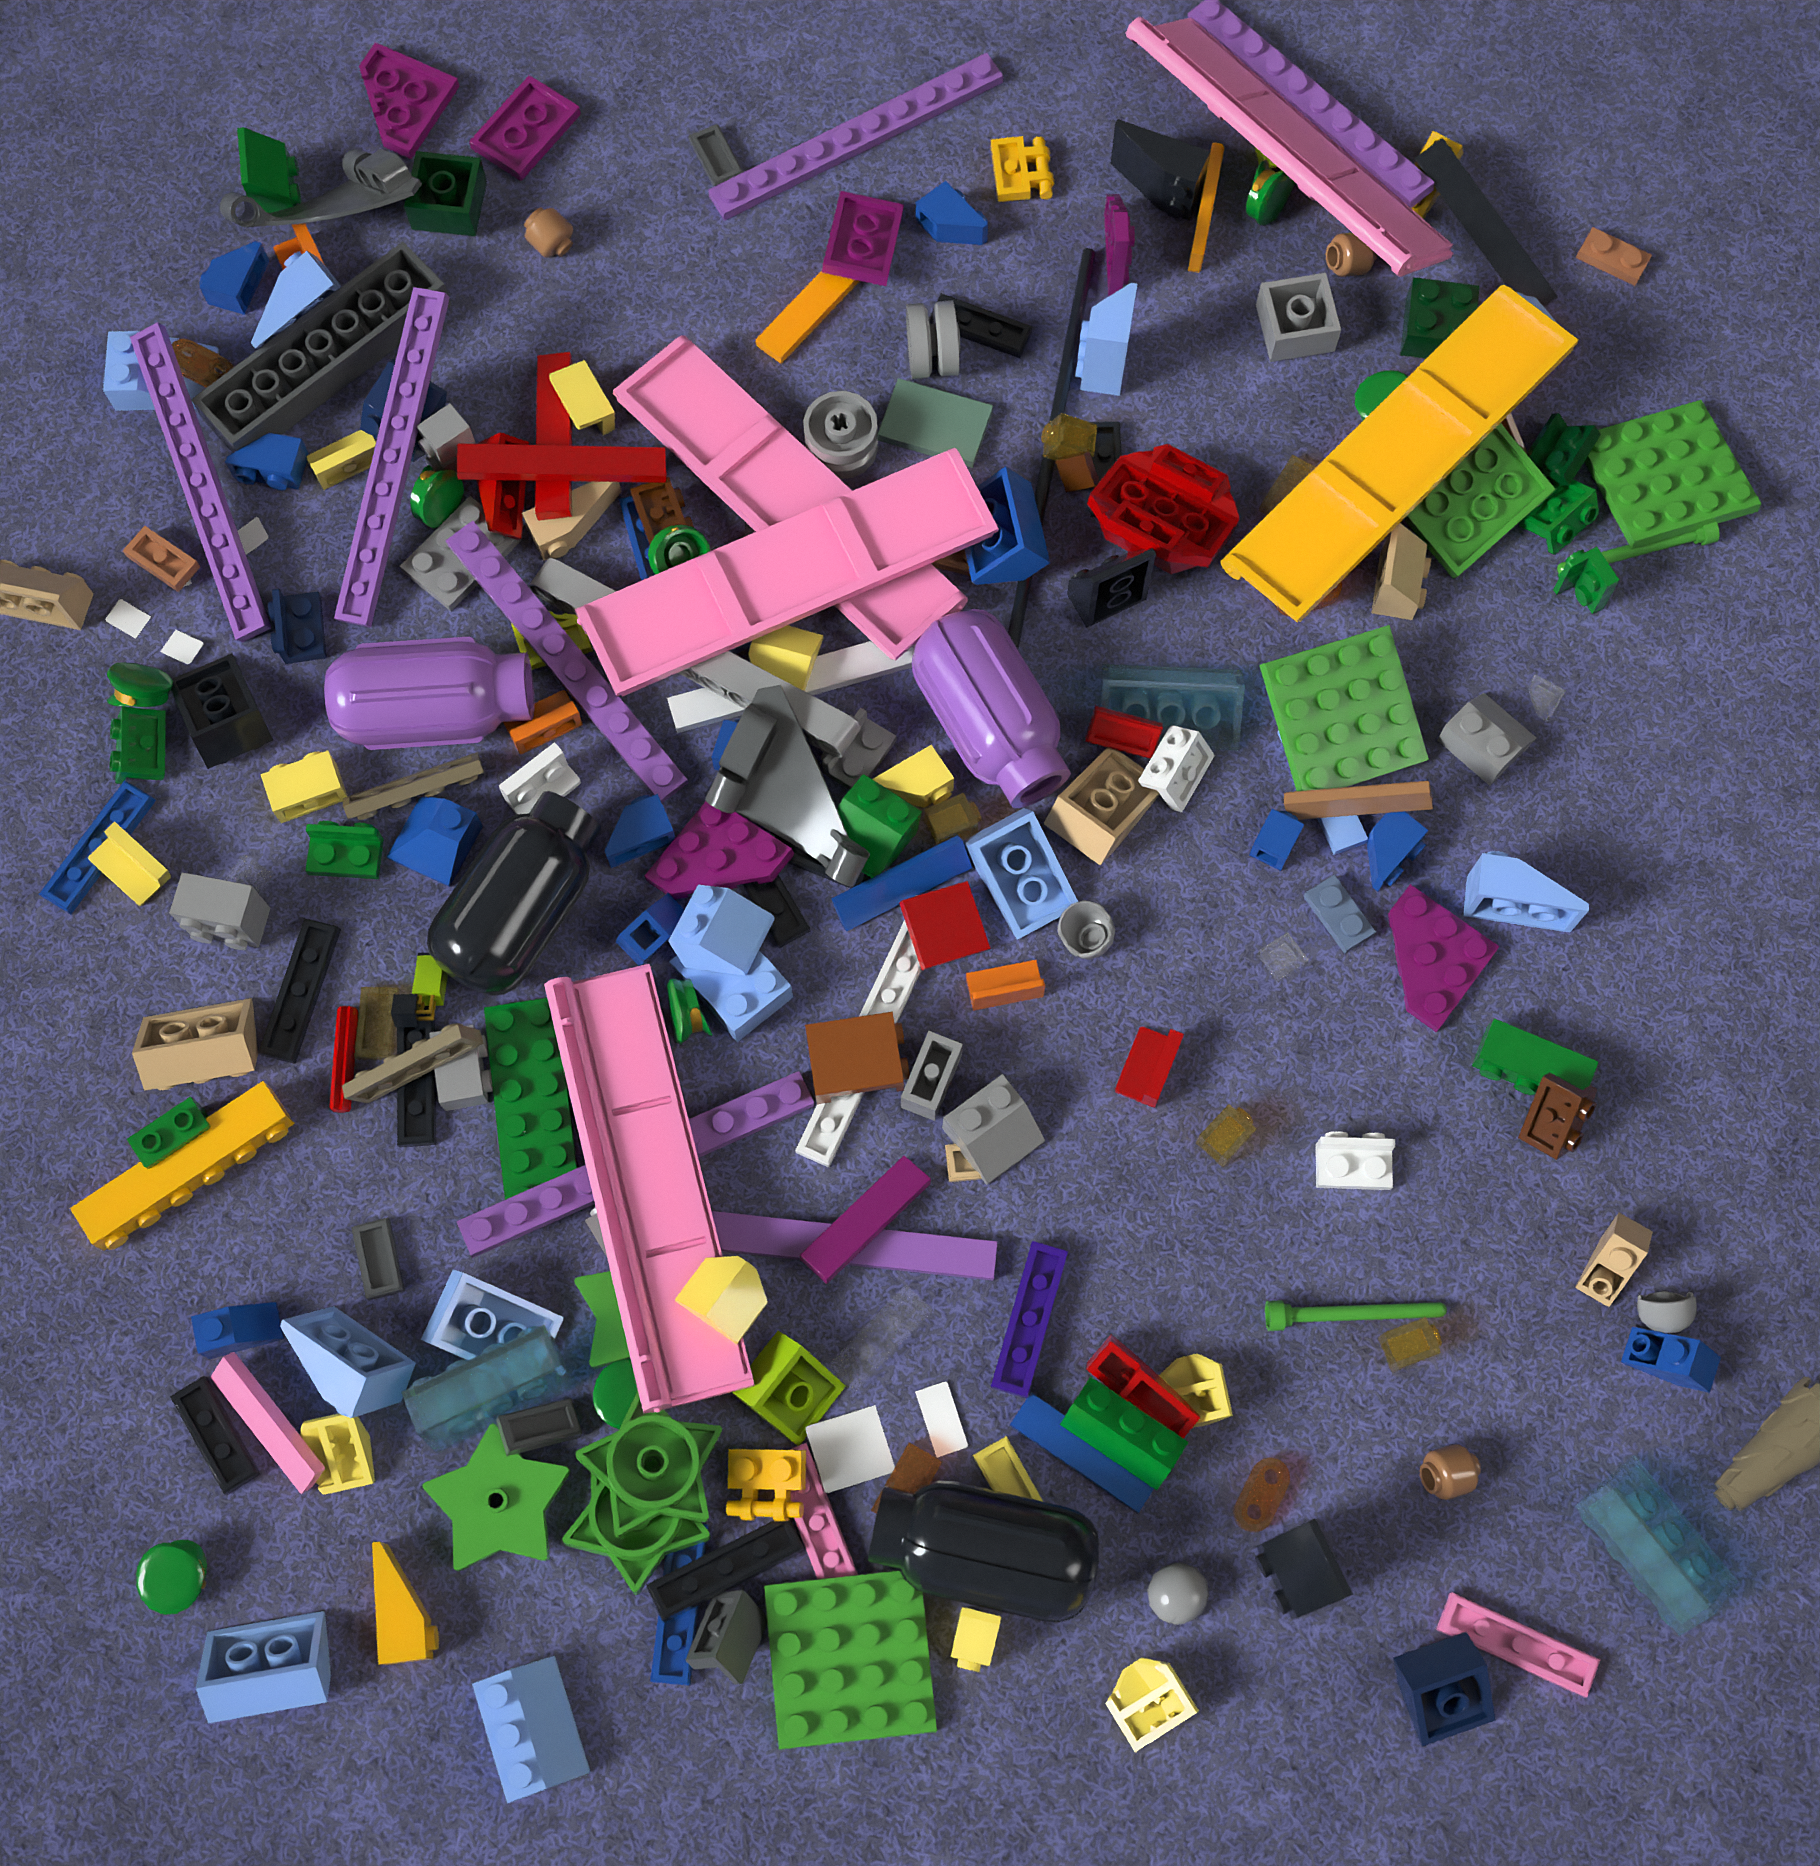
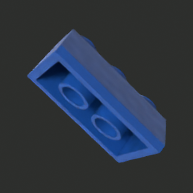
M1005 466L977 486L999 530L992 537L965 548L971 580L976 585L1022 581L1050 563L1032 484Z

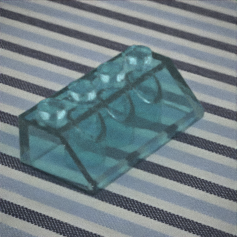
M1102 664L1100 707L1163 723V730L1157 747L1169 727L1177 726L1199 731L1210 749L1238 751L1245 682L1242 670Z
M543 1325L541 1327L532 1326L526 1328L518 1334L517 1338L507 1343L492 1344L486 1347L481 1355L473 1359L456 1361L447 1367V1371L437 1376L420 1378L411 1384V1388L401 1393L416 1433L436 1453H439L487 1430L492 1423L497 1425L496 1419L499 1415L538 1406L577 1387L552 1334Z
M1635 1455L1587 1492L1575 1505L1576 1509L1580 1512L1583 1522L1596 1532L1605 1543L1609 1554L1619 1561L1630 1574L1636 1588L1646 1594L1658 1609L1662 1620L1671 1626L1679 1636L1714 1616L1738 1584L1735 1577Z

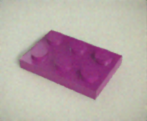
M528 75L469 141L470 147L479 155L522 181L581 115L580 107Z
M840 191L823 261L822 273L887 286L904 204Z

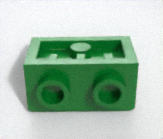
M1574 479L1570 485H1553L1555 490L1519 522L1520 527L1545 538L1548 552L1556 555L1564 546L1569 545L1574 537L1587 525L1593 523L1599 514L1596 490Z
M1598 547L1587 552L1579 550L1565 560L1566 565L1563 571L1559 573V579L1553 591L1558 595L1575 587V595L1582 606H1587L1591 613L1594 614L1605 608L1620 580Z
M122 706L117 719L112 718L110 739L116 740V751H111L109 767L110 772H116L115 783L122 784L126 777L163 781L165 776L166 711Z
M319 821L318 824H307L306 833L310 837L305 872L308 875L379 879L384 839L377 828L367 823L340 826L332 821Z
M190 1096L126 1140L143 1166L150 1169L210 1128V1124L206 1119L209 1115L203 1106Z

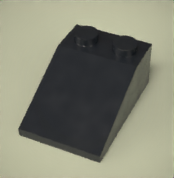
M1117 119L1110 163L1159 210L1164 211L1173 218L1190 220L1203 191L1210 151Z
M1153 548L1131 551L1122 556H1110L1100 566L1090 571L1083 569L1072 576L1068 583L1067 596L1086 628L1147 600L1156 557Z
M233 653L172 679L171 691L189 734L207 769L224 764L234 757L250 750H256L264 744L273 741Z
M1316 1519L1301 1524L1256 1546L1260 1553L1255 1556L1256 1562L1264 1577L1271 1576L1277 1588V1591L1273 1592L1274 1599L1283 1614L1289 1612L1292 1619L1299 1618L1353 1595Z

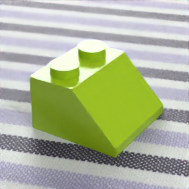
M777 1331L750 1365L754 1386L732 1393L795 1445L799 1446L807 1437L805 1428L819 1422L846 1385L802 1345Z

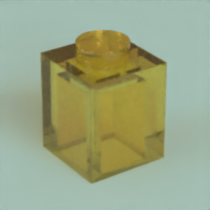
M1061 413L1050 423H1047L1042 431L1041 441L1044 443L1043 457L1056 461L1059 457L1088 450L1091 457H1093L1097 424Z
M964 793L925 809V823L936 846L956 835L962 840L978 833V822L982 821L976 804L974 802L968 803Z
M1228 1104L1199 1135L1196 1144L1224 1167L1249 1141L1257 1128L1252 1125L1254 1120L1246 1111L1239 1107L1234 1109Z
M1426 1317L1384 1332L1378 1337L1392 1373L1430 1360L1441 1354L1439 1346H1442L1440 1334L1435 1325H1429Z

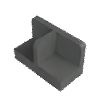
M744 1590L723 1592L712 1598L685 1659L686 1662L694 1670L719 1668L733 1684H743L768 1623L767 1615Z

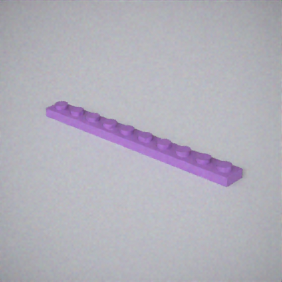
M1204 0L1188 13V18L1195 20L1410 208L1414 207L1434 190L1435 182L1218 0Z
M985 53L709 189V197L725 221L1002 84L1003 75L988 53Z
M413 287L334 619L340 622L369 628L372 626L418 433L417 425L421 421L450 299L444 292Z
M157 322L134 334L130 339L235 640L245 642L271 629V625L166 327Z
M472 520L445 540L447 546L653 795L658 794L663 803L687 785L688 779L621 698L616 696L607 681L477 524Z
M797 1071L690 1118L689 1123L698 1158L814 1107V1101L800 1072ZM586 1165L456 1221L471 1257L479 1256L594 1205L595 1202Z

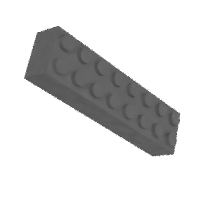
M402 241L191 400L202 420L233 453L267 433L282 435L400 345L413 287L444 292L448 295L445 284ZM450 299L447 309L452 306Z

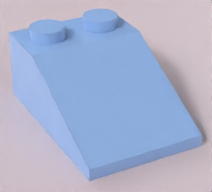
M298 251L284 262L286 268L280 272L251 341V344L256 349L261 348L342 287L317 256L308 251L303 254Z
M140 331L108 332L103 392L115 411L155 410L130 339L131 336ZM169 337L187 390L192 399L217 381L219 348Z
M1023 808L963 840L977 872L1016 939H1020L1061 917V914L1071 904L1078 902L1033 811Z
M1490 851L1482 853L1467 876L1463 912L1465 917L1570 933L1589 911V904L1524 861L1508 857V854L1504 852Z
M758 951L746 976L685 968L678 956L669 961L683 979H691L696 995L736 1042H739L793 998L791 985L760 951Z
M453 1270L421 1340L533 1388L564 1317L468 1274Z
M335 1306L282 1320L281 1329L322 1398L336 1407L338 1413L354 1418L402 1401L416 1362Z

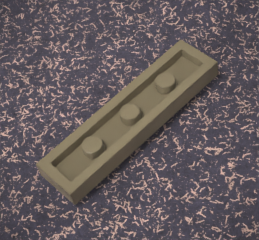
M478 752L347 796L343 798V808L348 819L357 817L358 820L367 819L376 815L379 808L391 805V808L402 807L412 801L411 797L423 793L426 797L439 794L445 790L444 786L458 782L459 785L471 783L479 778L478 774L484 773L483 765Z
M461 1023L445 1026L441 1030L442 1033L433 1038L417 1041L412 1045V1049L402 1054H395L385 1058L380 1066L358 1072L355 1075V1079L342 1085L345 1099L367 1104L482 1045L483 1040L480 1030L463 1026Z

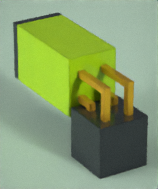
M429 952L418 953L412 994L393 995L391 1016L395 1027H419L420 1021L434 1020L436 1006H444L448 974L437 965ZM424 1006H429V1010H424ZM421 1014H431V1016L421 1017Z

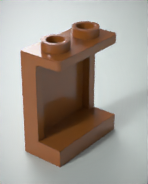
M893 1012L805 1025L817 1105L831 1103V1097L887 1088H896L897 1092L904 1091L903 1080L909 1079L910 1073L907 1057L900 1058L898 1045L905 1044L902 1023H894Z

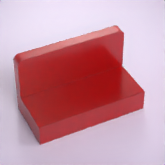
M1140 1027L1115 1087V1092L1155 1108L1184 1034L1170 1029L1168 1036L1146 1027Z

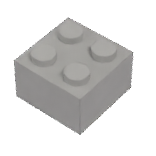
M1326 273L1261 283L1256 308L1270 362L1335 352L1341 327Z
M182 872L169 913L180 924L179 927L186 930L190 934V938L197 942L210 944L212 939L225 941L224 944L230 948L246 950L247 946L259 948L270 907L251 885Z

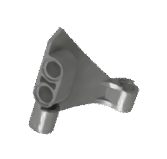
M352 149L344 155L342 160V167L349 181L321 196L290 208L268 213L254 199L238 192H230L222 198L220 211L226 220L242 227L290 225L323 221L357 214L413 196L421 186V182L419 179L413 178L405 163L395 153L378 149L371 154L360 149ZM244 202L245 211L240 217H237L236 207L239 203Z
M776 685L760 688L757 690L751 704L743 712L719 762L721 767L705 797V801L723 812L731 814L737 812L780 836L821 862L826 869L825 873L839 883L852 887L863 870L870 853L849 838L823 774L782 686Z

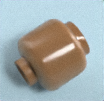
M540 207L536 209L524 224L526 240L543 257L549 258L555 254L562 257L573 245V242L570 240L573 234L572 225L554 208L543 209Z
M1352 232L1337 234L1327 246L1325 254L1328 267L1339 277L1364 275L1371 270L1377 258V254Z
M1451 1444L1428 1452L1424 1457L1423 1464L1420 1466V1478L1424 1488L1441 1500H1450L1471 1493L1477 1487L1478 1475L1481 1472L1477 1457L1460 1444Z

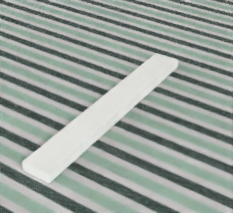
M872 641L819 655L814 663L805 692L813 696L912 668V657L917 642L897 660H891ZM705 687L667 698L677 733L720 722L724 719L738 717L745 711L744 708Z
M905 920L859 1017L893 1012L894 1023H897L922 971ZM865 1092L831 1097V1103L818 1104L795 1150L796 1153L830 1167Z

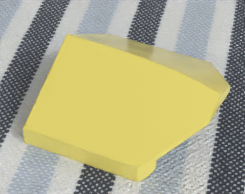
M787 625L752 640L748 652L750 662L805 691L823 641V635Z
M739 1256L705 1258L675 1298L678 1304L736 1345H738L768 1304L757 1269Z
M1196 1353L1177 1358L1159 1375L1200 1415V1420L1194 1427L1206 1426L1233 1416L1222 1364Z
M338 1413L303 1422L300 1436L325 1466V1470L316 1481L318 1489L323 1495L374 1483L375 1476L370 1436L358 1416L350 1418Z
M1143 1657L1123 1669L1113 1693L1109 1696L1106 1703L1135 1752L1199 1712L1170 1663Z

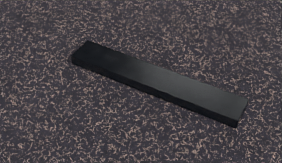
M1443 137L1418 155L1415 161L1422 171L1435 182V189L1503 283L1515 292L1522 293L1525 296L1536 297L1544 308L1556 300L1558 296Z

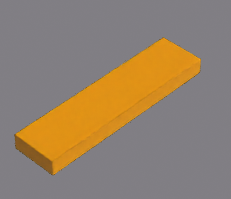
M1212 142L1188 267V271L1199 273L1202 268L1225 148L1220 143Z
M821 270L755 339L756 346L782 364L860 281L822 273Z

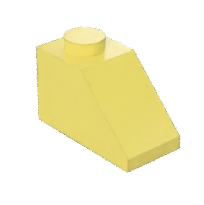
M932 745L872 779L911 805L923 808L931 803L934 805L943 803L951 796V791L954 790V777Z
M964 1607L961 1608L951 1653L952 1658L958 1659L957 1667L980 1672L981 1665L990 1666L1001 1616Z

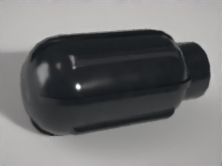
M544 791L529 813L516 814L504 820L490 835L434 917L428 929L427 947L429 954L436 961L437 965L451 978L479 993L496 996L504 995L515 989L525 979L582 894L589 879L590 863L586 852L601 831L599 823L581 807L551 791Z
M936 1481L923 1485L915 1492L884 1486L874 1524L868 1561L898 1568L903 1578L910 1585L932 1596L1040 1621L1061 1622L1078 1615L1089 1600L1099 1564L1098 1532L1091 1520L1081 1512L1071 1508L959 1482Z

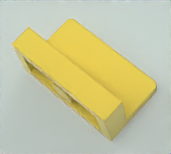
M585 360L549 375L551 384L577 429L581 430L597 424L603 435L615 430V412Z
M359 430L307 455L306 458L323 490L369 469L376 441L372 435Z
M114 821L104 831L108 838L89 855L88 859L138 906H142L171 878V875L159 861Z

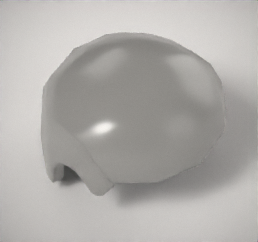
M1087 900L1071 904L1061 914L1058 934L1068 951L1075 957L1078 956L1081 959L1090 960L1102 956L1113 944L1116 929L1111 916L1100 904Z
M1667 1291L1650 1293L1645 1297L1638 1295L1637 1311L1641 1321L1651 1330L1667 1334L1676 1333L1686 1329L1693 1323L1697 1314L1696 1298L1692 1292H1688L1686 1297Z
M1182 1562L1168 1564L1158 1570L1152 1576L1147 1589L1151 1609L1159 1619L1173 1625L1184 1624L1199 1617L1205 1610L1210 1595L1207 1580L1196 1567Z

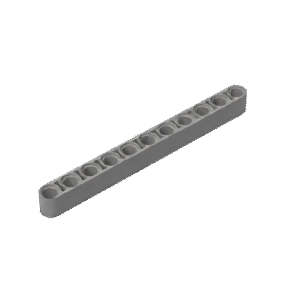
M554 558L547 559L529 584L530 590L537 597L567 614L576 615V608L616 592ZM729 651L678 672L682 676L744 709L751 704L758 689L781 685L808 743L836 758H842L861 730L859 723L848 714Z

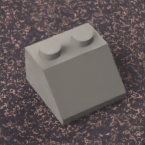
M1482 693L1469 701L1445 725L1437 741L1491 786L1537 737L1490 697Z
M1003 1074L944 1116L942 1129L952 1142L960 1148L963 1156L974 1170L978 1171L986 1185L990 1184L1045 1142L1026 1103Z

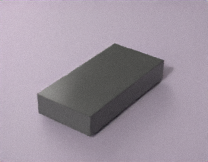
M718 124L688 135L689 142L713 187L743 173Z
M387 1217L351 1227L366 1299L369 1301L405 1291L390 1219Z
M572 1398L499 1415L496 1419L506 1456L577 1439L582 1435Z

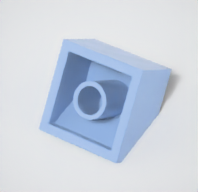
M698 885L668 942L685 968L746 976L775 918L771 913L729 888Z

